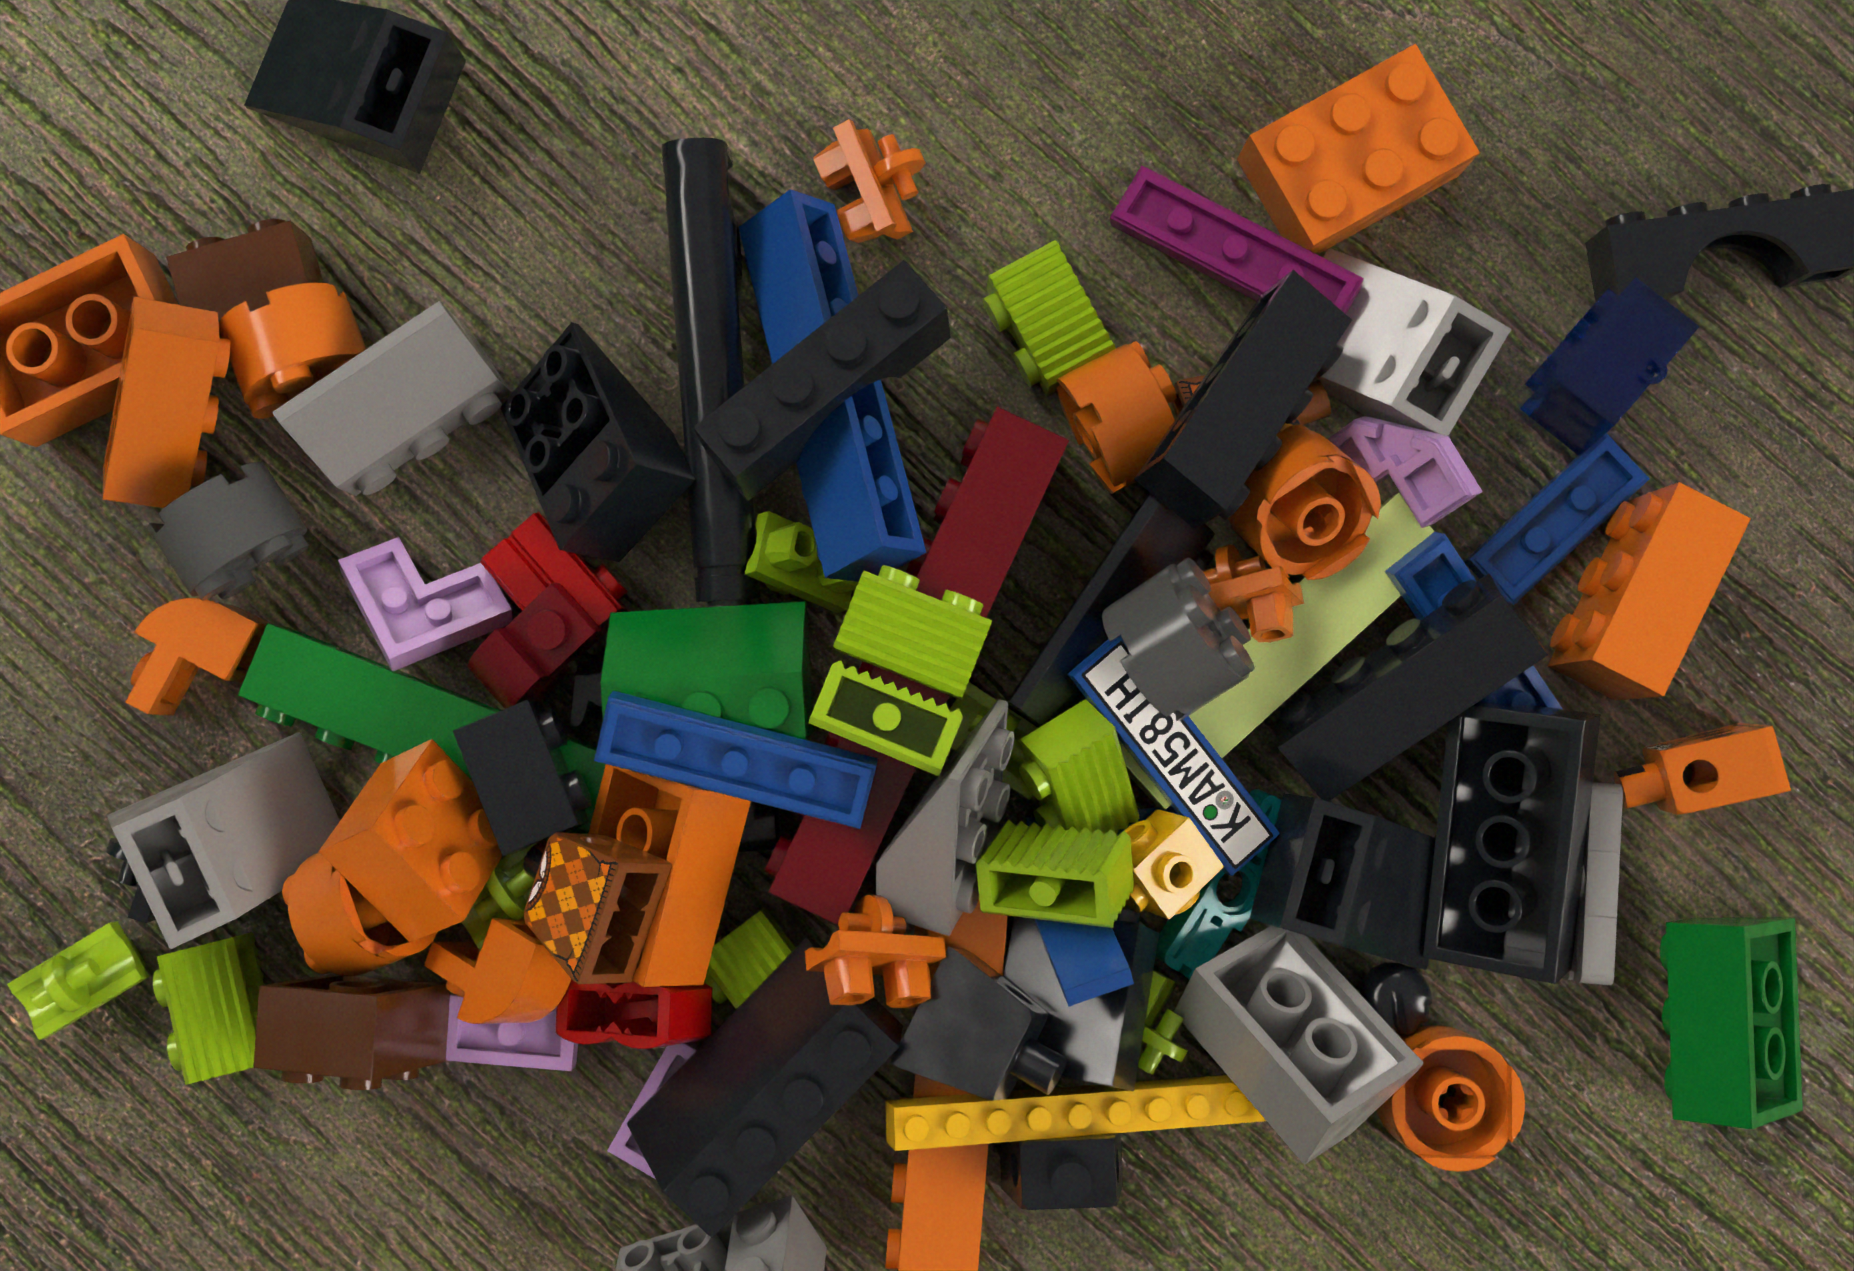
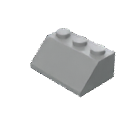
M438 301L272 413L281 426L337 488L354 496L361 492L363 495H370L389 485L396 478L394 470L413 457L417 460H422L440 451L449 442L447 435L467 421L470 425H474L491 417L501 408L502 403L500 399L512 391L472 332Z
M1272 925L1195 968L1174 1010L1175 1013L1184 1018L1182 1023L1304 1165L1353 1133L1405 1084L1424 1063L1306 935Z

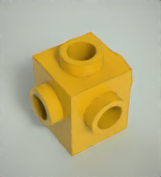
M1156 809L1146 820L1138 821L1124 830L1131 837L1134 878L1133 893H1130L1129 900H1126L1125 904L1134 912L1140 913L1142 910L1170 919L1174 915L1189 909L1199 898L1200 890L1224 868L1189 817Z

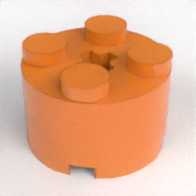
M302 283L281 287L266 292L269 305L250 312L247 302L244 301L233 307L220 319L219 333L221 338L230 339L229 360L243 399L249 405L254 418L274 417L272 413L274 410L367 349L348 298L344 291L339 295L335 285L329 283Z
M1137 341L1131 344H1124L1056 380L1060 384L1056 389L1068 424L1078 444L1084 443L1091 456L1095 459L1089 462V465L1104 488L1111 494L1137 482L1134 478L1175 421L1168 403L1177 399L1175 388L1162 365L1158 364L1151 368L1143 348Z
M1292 425L1277 433L1276 436L1282 440V445L1259 471L1253 469L1244 483L1251 491L1244 503L1228 520L1234 531L1271 568L1281 566L1287 577L1290 574L1303 575L1307 580L1323 579L1347 567L1363 552L1370 540L1365 535L1372 515L1377 519L1379 517L1381 508L1380 494L1371 475L1326 437L1311 431L1303 425Z
M319 852L308 857L298 867L296 872L287 877L283 883L282 895L285 903L288 905L292 930L298 943L304 950V958L307 965L319 974H328L330 972L342 976L366 974L424 950L434 941L438 933H433L410 943Z
M1429 1025L1417 1028L1413 1035L1403 1034L1399 1036L1424 1063L1405 1084L1376 1110L1388 1133L1416 1156L1432 1166L1443 1170L1471 1171L1485 1167L1496 1159L1494 1156L1509 1141L1512 1143L1520 1132L1525 1114L1523 1087L1520 1078L1512 1066L1489 1044L1453 1027ZM1451 1085L1456 1089L1455 1097L1445 1098L1442 1107L1438 1104L1441 1094L1447 1093L1448 1086Z

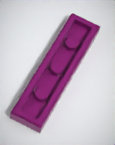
M1142 165L1110 216L1112 227L1255 301L1292 270H1295L1345 314L1363 286L1364 278Z

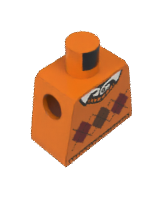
M1737 723L1643 748L1644 765L1614 772L1615 784H1621L1623 788L1622 805L1625 809L1656 802L1660 810L1676 815L1791 791L1775 731L1771 725ZM1690 763L1693 774L1691 780L1685 785L1683 771Z

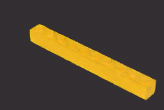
M1228 1075L1135 1082L1134 1091L1104 1085L1057 1087L1049 1095L1038 1089L1012 1091L1007 1099L990 1100L974 1094L885 1100L886 1142L895 1151L1266 1121Z

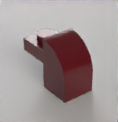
M551 583L505 628L495 629L471 656L467 667L504 709L526 700L540 702L572 672L567 664L602 632V629L560 583Z

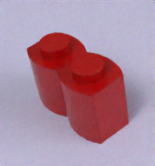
M571 979L564 997L557 1005L555 1033L563 1039L576 1044L588 1045L617 1041L625 1046L637 1049L696 1042L711 1035L713 988L706 983L704 985L642 987L634 981L631 983L577 984Z

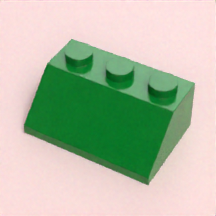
M807 601L611 612L600 682L603 718L609 695L612 691H617L796 738L807 739L815 731L814 725L808 723L813 711Z
M1689 918L1666 922V933L1663 935L1660 943V960L1663 968L1668 973V998L1663 1005L1662 1023L1665 1032L1670 1035L1671 1062L1665 1071L1664 1086L1667 1097L1672 1100L1673 1119L1755 1129L1803 1111L1795 918Z

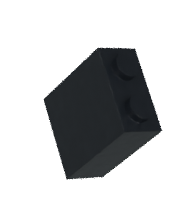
M1122 909L1112 928L1130 967L1134 984L1069 1007L1034 919L1014 917L1004 978L1048 1013L1047 1021L1037 1042L1067 1058L1065 1069L1061 1075L1062 1078L1134 1091L1159 939L1158 932L1139 923L1140 914L1137 912Z

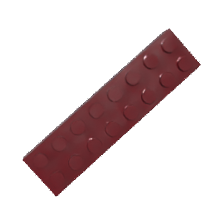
M996 407L989 423L978 418L962 451L963 458L960 464L968 468L962 482L950 477L934 510L936 515L933 521L941 525L934 541L923 537L927 553L910 561L906 572L920 579L916 591L942 600L945 590L965 595L983 604L980 616L986 618L1069 440L999 407ZM862 662L858 670L859 674L868 671L871 679L881 676L884 685L894 681L897 691L907 687L910 696L920 692L923 701L933 698L936 706L947 703L950 696L866 662ZM829 732L824 745L878 758L861 828L797 813L804 817L795 836L786 833L785 836L780 837L764 872L775 877L768 891L769 893L838 925L840 915L843 912H849L916 767Z

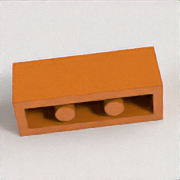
M133 296L103 464V500L165 508L171 502L190 491V487L195 488L204 483L207 451L198 450L201 433L213 434L215 430L219 398L218 396L210 395L213 377L225 378L231 345L230 339L220 338L218 312Z

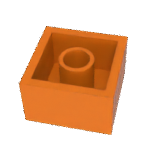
M433 739L380 763L318 851L410 943L463 922L502 858V853L474 783Z

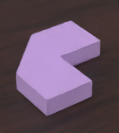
M1364 416L1354 419L1328 438L1330 442L1367 471L1374 479L1376 485L1391 477L1421 528L1433 525L1483 492L1449 436Z

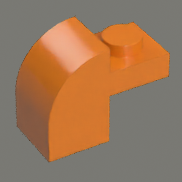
M184 598L163 604L148 614L134 631L135 634L151 641L156 646L153 652H149L141 658L133 670L130 682L134 687L125 703L146 714L174 716L199 668L225 681L243 682L266 625L269 622L239 607L207 599L202 601L200 598Z
M492 918L481 951L474 942L433 941L424 964L425 967L447 980L445 986L447 990L464 997L457 1018L472 1024L530 1023L540 1020L552 1012L560 1003L571 981L570 976L540 942L523 919Z

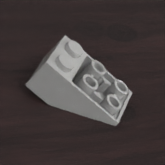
M1329 248L1323 258L1364 278L1363 286L1346 313L1352 321L1337 342L1344 348L1342 354L1324 375L1319 378L1314 377L1312 382L1319 380L1329 395L1365 416L1449 436L1506 340L1511 328L1455 295Z
M998 699L944 764L940 775H935L928 783L876 864V895L887 898L891 905L893 916L903 917L906 923L950 936L962 913L971 914L978 903L979 891L976 862L998 833L999 821L1005 813L1010 796V785L1002 782L1003 770L1009 762L1014 745V732L1006 730L1008 701Z
M300 732L107 815L111 828L170 949L237 919L281 892L287 877L294 874L308 857L318 853L340 821Z
M792 1195L737 1212L713 1238L707 1235L697 1224H694L687 1228L621 1247L615 1271H824L827 1247Z

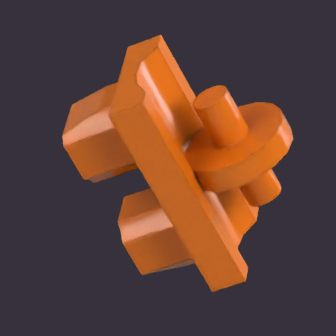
M850 119L833 127L838 140L818 153L813 160L821 179L828 188L836 191L854 180L862 197L837 210L839 222L847 239L860 243L886 235L898 240L912 233V227L893 184H895L901 200L910 199L919 193L912 176L918 173L926 164L920 149L911 148L901 151L895 135H887L877 142L884 157L883 159L871 130H857L854 122Z
M1228 544L1218 547L1215 553L1216 567L1204 570L1203 573L1211 586V591L1208 594L1220 611L1231 607L1241 620L1249 618L1251 636L1258 642L1271 643L1292 637V607L1304 604L1301 585L1298 582L1291 583L1281 566L1266 569L1264 560L1259 555L1242 560L1234 545Z
M881 895L863 896L857 903L854 913L843 912L840 915L838 921L839 930L831 935L828 944L824 948L810 947L805 951L806 971L824 972L830 1005L849 1006L863 1004L875 997L873 975H883L886 1005L890 1008L916 1007L920 1003L931 999L929 967L946 958L944 937L904 935L906 931L905 919L893 916L889 901Z

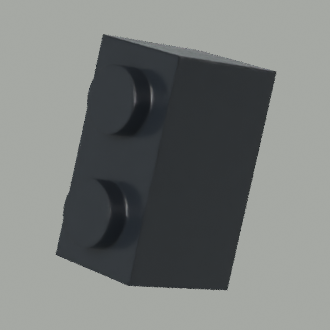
M526 700L453 730L502 856L518 853L541 841H546L556 832L566 833L590 823L585 808L592 806L591 796L581 773L577 769L571 772L568 770L560 747L567 745V737L562 723L553 708L544 710L541 702Z

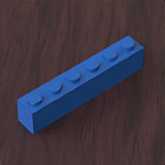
M791 189L738 227L745 252L746 266L750 273L759 309V319L764 329L772 364L859 296L835 204ZM880 379L862 388L839 405L813 432L805 444L799 460L796 462L802 483V494L807 503L817 544V554L821 561L825 578L859 582L863 570L878 576L882 565L897 569L927 553Z

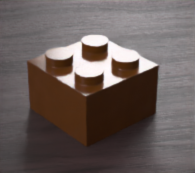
M337 974L259 985L253 1068L282 1071L281 1081L288 1083H316L323 1081L324 1076L340 1077L339 1087L350 1090L381 1088L382 1079L408 1080L418 1078L419 1068L446 1062L450 991L446 989V983L368 975L342 976Z

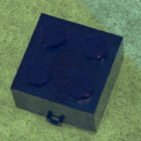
M1637 277L1633 279L1620 295H1617L1608 288L1524 384L1533 391V394L1520 407V410L1579 456L1616 425L1650 384L1655 385L1665 379L1668 370L1666 365L1700 326Z

